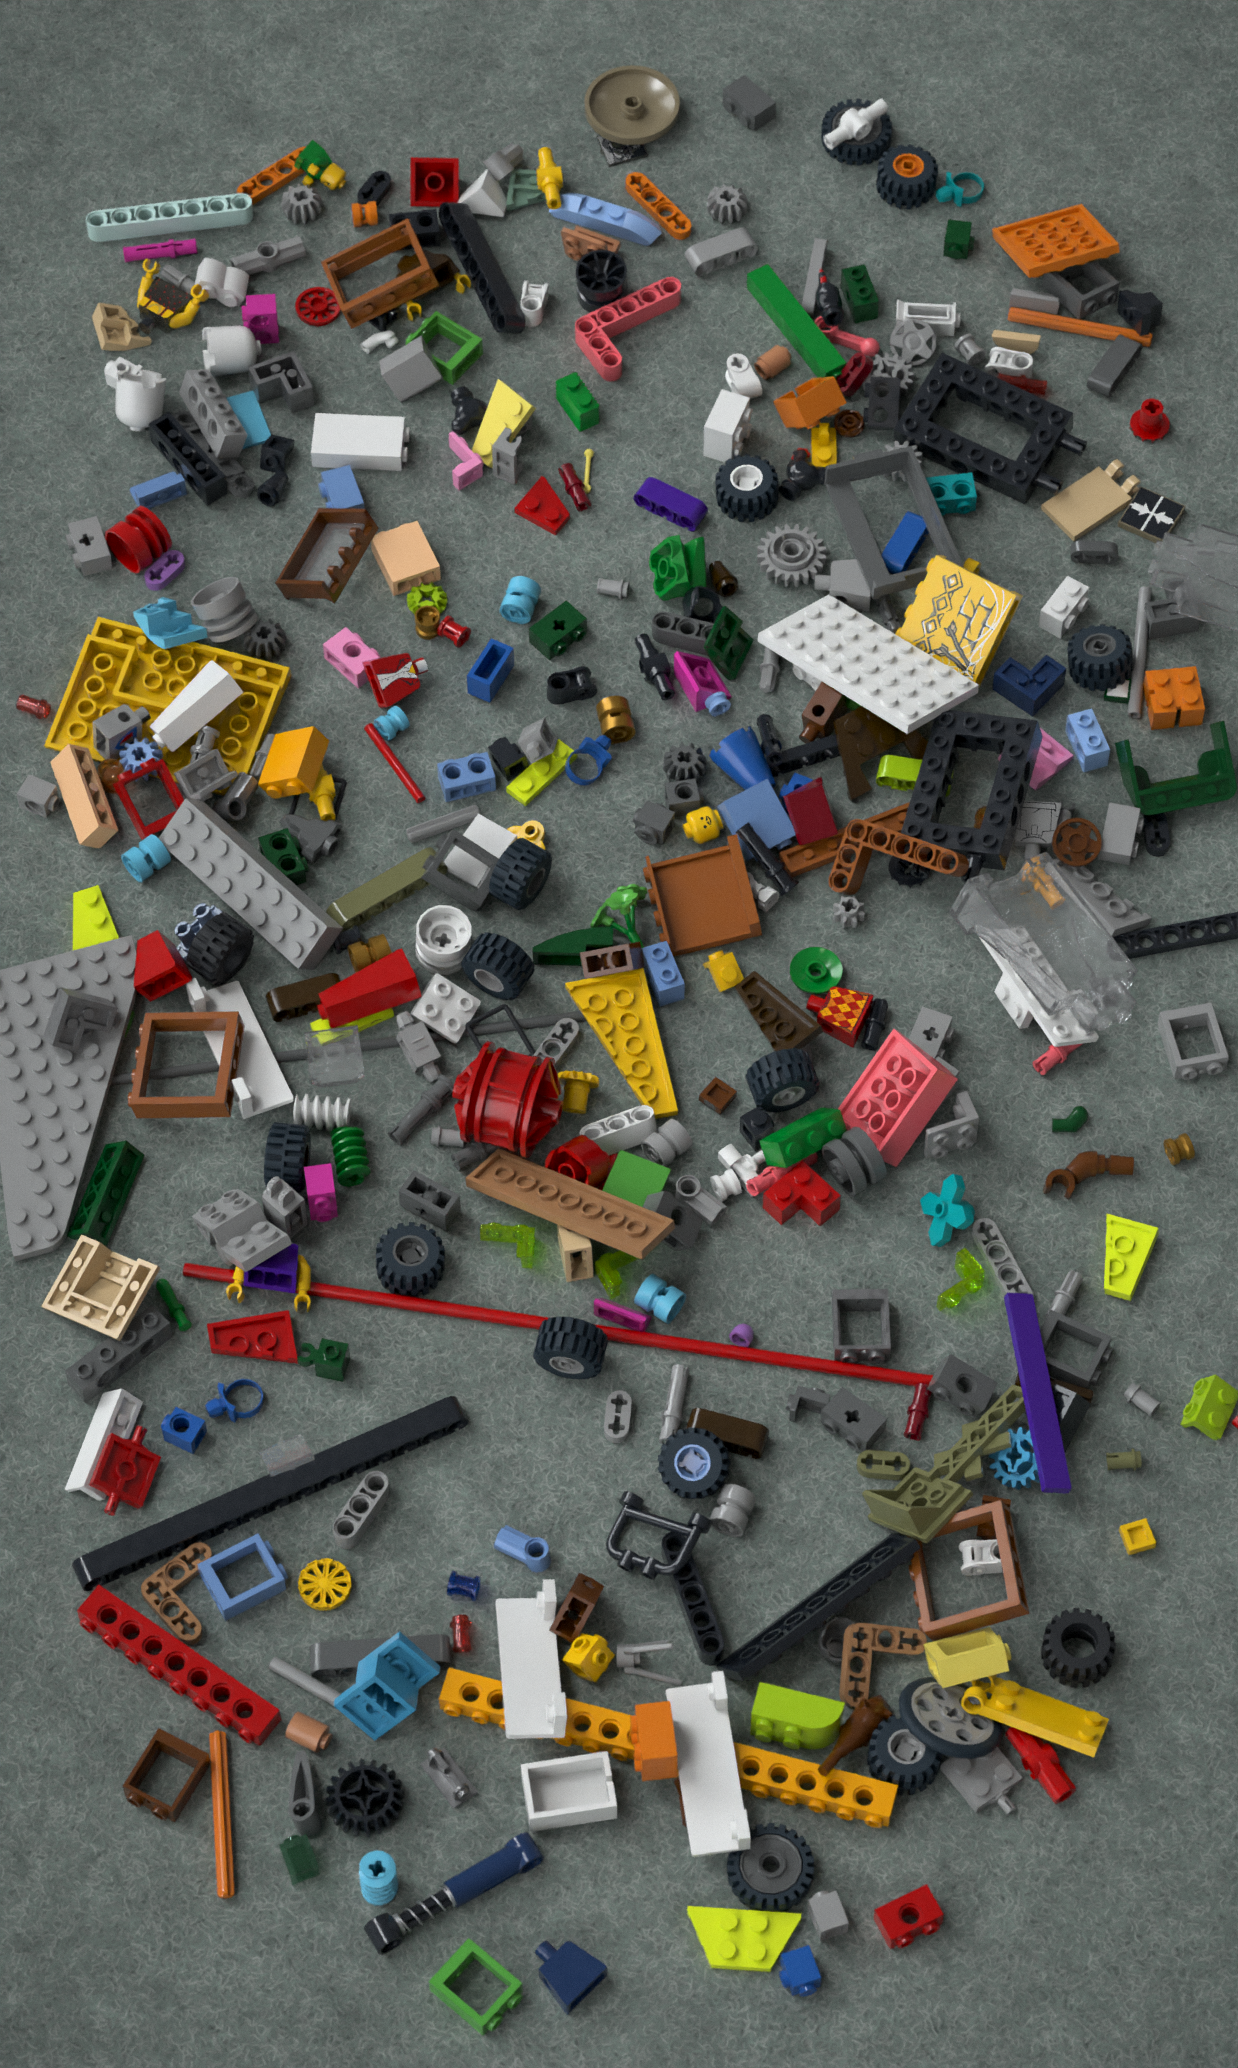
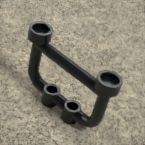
M624 1491L619 1500L623 1507L608 1535L606 1550L610 1557L618 1561L617 1566L632 1573L636 1566L641 1568L640 1574L648 1579L655 1580L658 1574L670 1576L681 1571L688 1562L701 1533L708 1534L713 1522L699 1513H692L688 1523L684 1524L640 1510L644 1500L632 1492ZM629 1518L687 1536L676 1560L671 1564H664L655 1558H645L633 1551L619 1549L617 1543Z

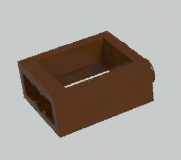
M158 1728L123 1784L126 1800L135 1807L141 1808L142 1805L147 1807L160 1820L166 1821L168 1818L176 1822L211 1765L209 1754ZM161 1751L195 1768L172 1806L138 1790Z

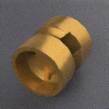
M610 696L597 704L596 711L598 720L601 723V733L611 740V744L627 742L635 736L636 731L631 717L629 702L625 697Z
M384 934L369 938L366 944L360 941L347 947L355 972L392 953Z

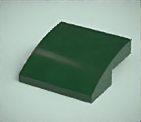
M724 606L704 644V648L715 667L728 680L736 678L754 639L741 628L743 621L727 606Z

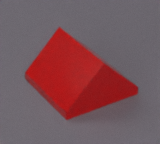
M411 157L410 206L440 207L443 202L458 203L460 187L459 158Z

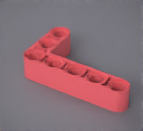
M674 277L664 278L580 317L576 321L575 341L604 380L616 381L622 375V356L610 341V338L677 307L681 303L680 281Z

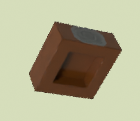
M715 1077L701 1092L699 1101L721 1115L737 1097V1091Z

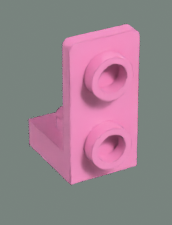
M453 431L449 433V447L464 462L452 470L453 485L458 490H461L483 476L482 466L484 463L478 453H473L463 437H458Z

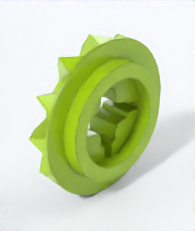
M421 582L417 587L412 586L411 592L407 594L409 610L415 614L417 609L428 605L437 608L439 613H442L447 606V594L443 591L442 586H435L433 582L430 584H423ZM422 596H431L432 601L425 600L423 602Z

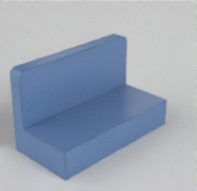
M174 471L130 488V493L137 506H143L148 509L187 495L185 480L182 474L177 475Z

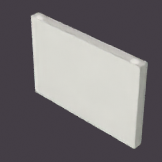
M480 814L475 817L463 834V836L497 858H500L508 846L516 841L517 835ZM456 845L444 860L448 867V872L474 887H477L488 868L487 865Z

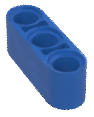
M908 511L885 547L881 556L889 573L897 574L907 571L915 557L913 554L917 553L926 539L924 537L925 534H929L922 516Z

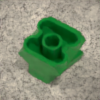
M680 535L667 537L650 551L649 567L655 575L653 588L659 599L667 601L677 597H684L685 593L694 586L707 587L704 536L695 538L685 544L682 543Z

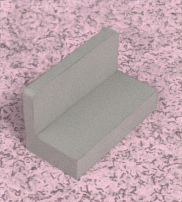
M1012 289L1009 309L1010 307H1017L1058 315L1060 301L1053 294Z

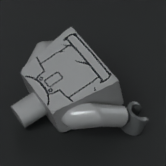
M1024 801L1013 842L1014 846H1025V861H1030L1033 858L1040 860L1041 848H1051L1054 831L1063 821L1073 816L1075 810L1074 803L1071 808H1066L1063 806L1064 801L1060 803ZM1060 833L1057 835L1056 842L1062 838Z

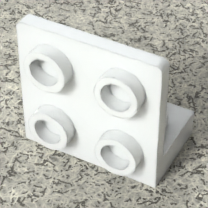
M436 973L426 985L421 994L422 997L418 999L410 1014L414 1019V1025L423 1021L427 1027L456 1044L466 1029V1023L472 1019L481 1001Z

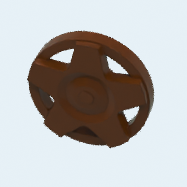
M1070 818L1063 821L1054 831L1052 838L1054 854L1062 863L1071 867L1086 866L1094 861L1100 852L1102 843L1097 827L1083 818ZM1072 823H1081L1076 829L1069 826ZM1091 829L1095 833L1097 841L1089 837ZM1060 833L1063 840L1056 844L1057 835ZM1086 853H1094L1090 858L1085 860ZM1063 855H1070L1072 861L1067 860Z

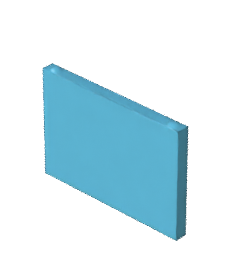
M253 390L227 397L228 403L247 433L242 449L265 443L271 434Z

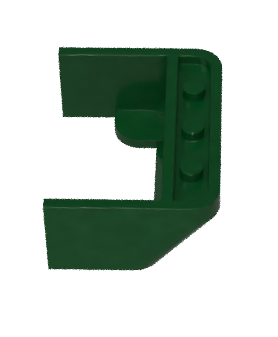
M1225 721L1210 724L1214 750L1206 751L1199 756L1197 760L1199 774L1150 784L1147 771L1141 766H1134L1129 739L1115 743L1123 785L1134 807L1140 808V814L1148 816L1231 799L1236 794L1237 783Z

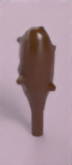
M881 1694L867 1700L862 1698L845 1723L841 1725L839 1729L840 1735L832 1752L818 1768V1772L822 1776H827L841 1758L863 1746L867 1747L874 1730H878L879 1724L893 1716L889 1711L890 1706Z

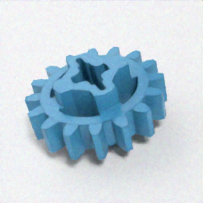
M1019 1427L1016 1432L1010 1428L1008 1432L1011 1435L1012 1447L989 1454V1457L995 1460V1463H992L989 1467L997 1471L994 1477L1002 1480L1003 1485L1007 1487L1012 1485L1017 1490H1020L1022 1485L1026 1488H1031V1480L1037 1483L1040 1480L1035 1454L1031 1452V1445L1033 1447L1030 1430L1027 1432L1026 1429ZM1004 1464H1007V1465H1008V1472H1007V1470H1006Z

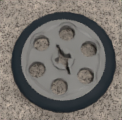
M925 1677L909 1683L901 1691L899 1713L904 1725L921 1743L934 1751L959 1759H975L993 1752L1000 1744L1002 1738V1723L979 1714H969L962 1708L961 1700L965 1691L970 1688L963 1683L942 1688L934 1677ZM933 1694L942 1696L944 1700L936 1698ZM967 1697L971 1703L981 1704L976 1697ZM917 1705L924 1706L929 1711H923ZM972 1724H978L984 1730L977 1729ZM929 1726L936 1727L941 1732H935ZM957 1735L965 1737L968 1742L959 1739Z

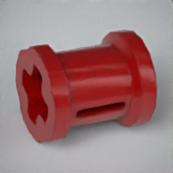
M446 616L437 629L439 636L447 637L458 648L462 647L471 635V629L456 623L452 616Z

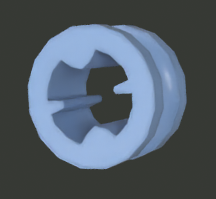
M716 692L706 699L705 706L709 709L711 716L715 717L727 712L731 707V703L724 692Z

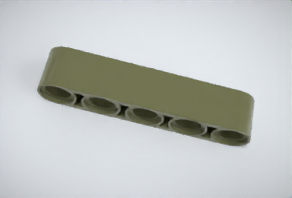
M428 847L337 899L327 908L326 913L343 927L342 931L353 928L355 925L358 927L372 919L370 916H377L392 907L394 902L397 904L413 895L416 889L419 891L430 885V883L421 878L425 872L422 866L429 855H435V850ZM442 860L436 870L445 875L448 867Z

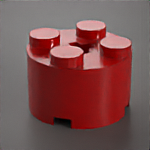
M580 1135L552 1150L546 1158L545 1168L597 1188L607 1178L610 1157L593 1140L585 1135Z

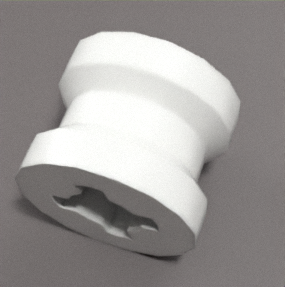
M731 1168L726 1170L721 1176L714 1175L710 1177L711 1186L719 1201L726 1200L729 1195L742 1193L740 1182Z

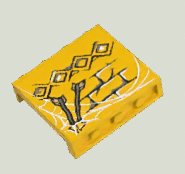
M936 555L935 558L929 561L926 568L927 576L917 586L915 591L917 597L914 603L908 606L904 615L906 620L903 626L898 628L895 635L963 676H966L980 687L1023 595L1015 591H1009L946 559L944 555Z

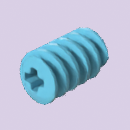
M384 1851L367 1853L359 1863V1878L363 1897L368 1903L373 1905L387 1904L395 1898L398 1892L397 1870L394 1859Z

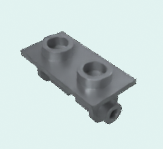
M434 1747L428 1751L427 1756L429 1758L420 1763V1765L453 1809L477 1794L476 1789L445 1748L438 1750Z

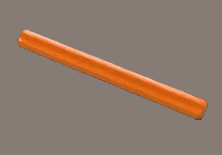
M1010 307L1008 313V320L1012 322L1113 341L1121 334L1142 344L1144 347H1150L1153 337L1150 332L1148 335L1140 336L1134 329L1017 307Z
M218 1730L209 1735L217 1895L219 1898L228 1899L235 1895L227 1736L225 1732Z

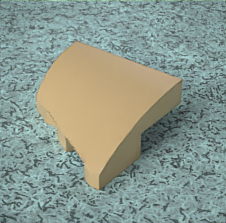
M98 303L92 319L102 350L126 351L151 344L152 341L149 336L141 337L136 330L139 325L128 317L127 312L121 306Z

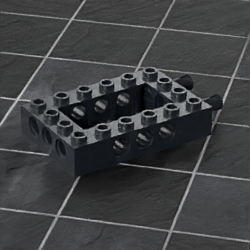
M943 352L894 428V442L897 440L899 445H903L905 441L909 442V446L917 445L918 452H921L923 457L959 474L972 473L974 481L1025 505L1037 486L1054 495L1059 493L1057 490H1061L1063 480L1046 473L1061 447L1081 456L1083 454L1081 451H1085L1087 441L1070 434L1073 429L1072 412ZM954 388H956V396L961 401H969L983 408V411L997 414L1003 417L1004 421L1008 423L1012 421L1025 427L1026 431L1032 433L1016 461L935 424L936 417L941 409L947 406V400Z
M954 710L943 712L934 720L901 833L966 856L969 868L961 877V880L966 884L970 885L971 879H973L972 885L978 883L981 868L1005 871L1043 738L1038 720ZM957 747L969 748L975 752L977 750L993 751L1001 755L980 829L939 824L938 822L942 807L946 805L945 797L948 786L952 785L953 782L951 776L955 763L959 761ZM909 842L904 847L905 854L910 849ZM932 850L927 854V861H930L933 857ZM953 858L950 864H956V859ZM914 863L911 874L920 878V873H922L921 878L924 879L928 876L929 868Z

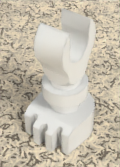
M747 872L753 897L759 900L758 908L766 913L778 901L779 892L770 886L765 887L761 883L758 884L754 880L753 875Z

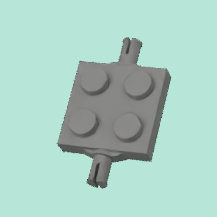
M998 1747L993 1752L980 1758L959 1759L950 1757L941 1763V1771L976 1813L987 1805L995 1803L999 1804L1007 1816L1017 1809L1006 1795L1022 1781L1023 1777Z

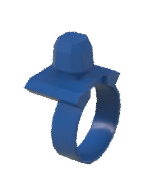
M599 736L595 741L590 737H585L579 749L574 750L565 762V771L572 782L585 786L597 780L602 772V768L606 767L612 759L611 754L607 752L611 745V740L607 736ZM578 753L591 755L597 761V777L584 780L575 776L569 765L570 757Z
M240 1379L231 1383L226 1390L224 1384L218 1382L220 1399L214 1398L205 1405L210 1418L221 1416L226 1411L230 1420L235 1423L237 1418L245 1419L256 1415L263 1407L264 1398L262 1389L256 1382L250 1379ZM240 1385H251L261 1393V1401L252 1411L245 1413L236 1412V1407L227 1401V1395L230 1391Z

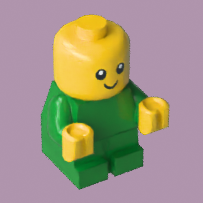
M311 140L298 155L294 167L298 170L301 168L306 171L307 175L302 181L305 186L308 183L309 185L313 184V179L315 178L332 191L338 187L341 189L345 185L346 172L337 164L332 163L324 148L314 140Z

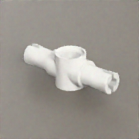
M880 98L866 109L862 108L858 111L855 108H851L846 111L840 120L839 127L824 136L826 146L832 150L846 139L850 140L854 137L857 140H861L866 137L872 128L873 121L888 112L886 102Z

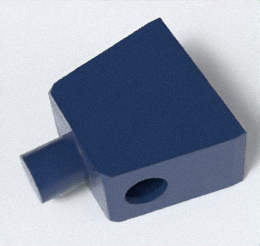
M545 1940L535 1951V1954L544 1962L539 1968V1978L567 2015L607 1977V1966L571 1941H566L557 1950Z

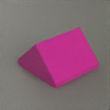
M680 651L674 654V675L696 712L707 708L705 706L706 699L716 692H724L727 699L732 697L709 658Z

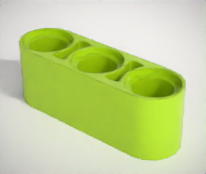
M894 755L882 756L879 762L876 784L879 787L886 785L892 786L891 789L908 791V789L914 790L922 760ZM951 785L948 786L946 797L950 794Z

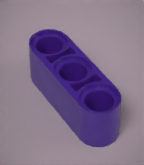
M648 477L633 497L634 502L639 507L644 506L645 510L662 518L665 516L667 517L666 520L682 528L687 527L689 531H694L708 513V507L701 500L653 477Z

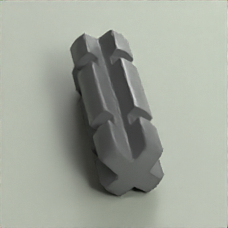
M889 594L879 596L878 599L874 600L887 630L895 634L898 628L901 627V624L897 622L899 619Z

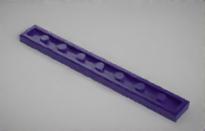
M1007 1292L1004 1296V1302L1041 1490L1043 1493L1068 1494L1072 1487L1033 1294Z

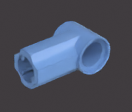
M507 1525L501 1528L497 1534L494 1548L525 1563L531 1571L543 1572L550 1566L549 1546L543 1538H531ZM536 1552L543 1553L540 1557L535 1558L531 1556Z

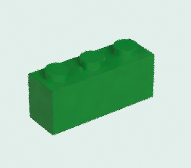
M821 1107L761 1139L759 1142L768 1166L787 1168L819 1151L823 1145L831 1140L841 1139L847 1129L841 1110Z

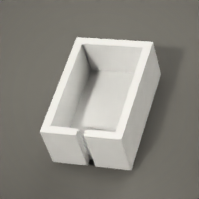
M608 1751L521 1764V1777L530 1832L617 1819V1803Z

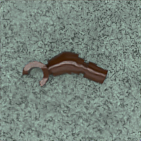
M1097 1151L1079 1153L1065 1170L1056 1169L1049 1173L1043 1187V1193H1050L1052 1184L1061 1183L1066 1187L1064 1197L1069 1200L1073 1194L1075 1184L1081 1183L1088 1177L1104 1174L1105 1171H1108L1109 1175H1133L1134 1157L1109 1155V1158H1105V1154H1097Z

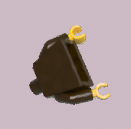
M424 250L439 286L403 303L407 305V317L409 320L413 321L412 312H417L422 317L421 306L414 303V299L419 301L453 280L457 281L456 290L459 293H464L465 288L463 284L470 288L471 282L468 276L460 274L461 270L448 255L435 254ZM416 253L412 256L404 255L401 257L396 266L398 274L395 278L422 266Z

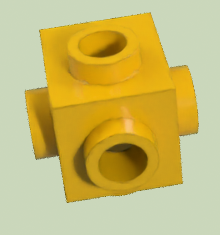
M581 1633L574 1640L572 1647L562 1661L577 1677L596 1682L607 1669L608 1664L615 1655L607 1647L608 1642L600 1635L594 1634L591 1636Z

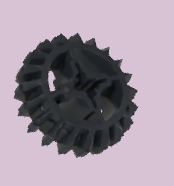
M361 1758L359 1761L360 1766L355 1767L354 1763L350 1761L348 1763V1771L340 1767L338 1769L340 1777H331L332 1786H327L326 1788L329 1796L325 1798L327 1806H330L328 1814L330 1817H335L334 1824L336 1826L343 1824L342 1829L345 1833L353 1828V1834L356 1837L360 1834V1830H364L365 1836L369 1838L371 1829H375L376 1833L380 1835L382 1833L381 1825L390 1829L392 1827L390 1819H399L400 1816L397 1810L404 1808V1803L401 1800L405 1795L404 1791L400 1789L402 1787L401 1780L395 1779L396 1772L394 1770L387 1772V1765L385 1763L377 1768V1763L374 1759L370 1762V1765H365L364 1759ZM368 1779L381 1783L386 1789L382 1790L381 1787L371 1786ZM359 1780L357 1787L344 1793L350 1784ZM364 1787L366 1788V1794L368 1795V1800L366 1801V1808H364V1802L361 1801L362 1795H364ZM383 1802H387L379 1812L371 1815L373 1808L383 1805ZM344 1806L358 1809L362 1816L350 1813Z

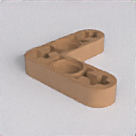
M201 1542L190 1545L145 1579L141 1586L144 1601L176 1638L186 1645L198 1643L202 1637V1626L175 1592L199 1575L197 1564L203 1561L200 1559L193 1561L195 1559L194 1553H204L205 1559L203 1561L212 1557L210 1547ZM187 1563H191L192 1570H189ZM174 1568H181L185 1571V1574L181 1579L173 1580L169 1577L170 1571ZM149 1587H159L160 1595L163 1598L161 1602L154 1593L148 1595L150 1593ZM169 1605H176L180 1611L175 1617H167L164 1614L165 1608ZM183 1618L188 1628L195 1627L194 1635L191 1636L189 1633L184 1635V1628L180 1623Z
M869 1623L849 1625L845 1630L839 1690L841 1701L845 1702V1705L848 1707H857L862 1698L868 1699L872 1651L917 1655L925 1650L924 1644L927 1643L925 1634L921 1630ZM858 1630L861 1634H864V1640H859V1642L858 1639L853 1638V1633L858 1632ZM883 1631L889 1632L892 1636V1642L887 1648L883 1647L879 1642V1636ZM913 1636L914 1640H918V1645L913 1647L910 1644H899L900 1638L908 1639ZM858 1646V1649H864L863 1653L851 1652V1648H857ZM855 1656L859 1657L863 1663L862 1670L859 1673H854L850 1668V1661ZM849 1677H861V1682L849 1681ZM855 1684V1691L859 1692V1697L854 1698L853 1702V1697L849 1696L848 1692L854 1689Z

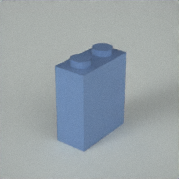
M768 779L723 801L717 806L732 835H735L738 829L749 822L769 849L776 846L780 850L792 843L790 838L796 835L793 825ZM738 836L741 852L746 861L755 858L743 840Z

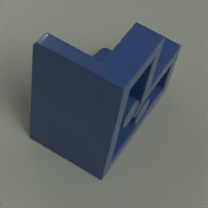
M1045 655L1031 670L1009 657L994 673L992 690L1033 717L1063 687L1066 668L1048 655Z

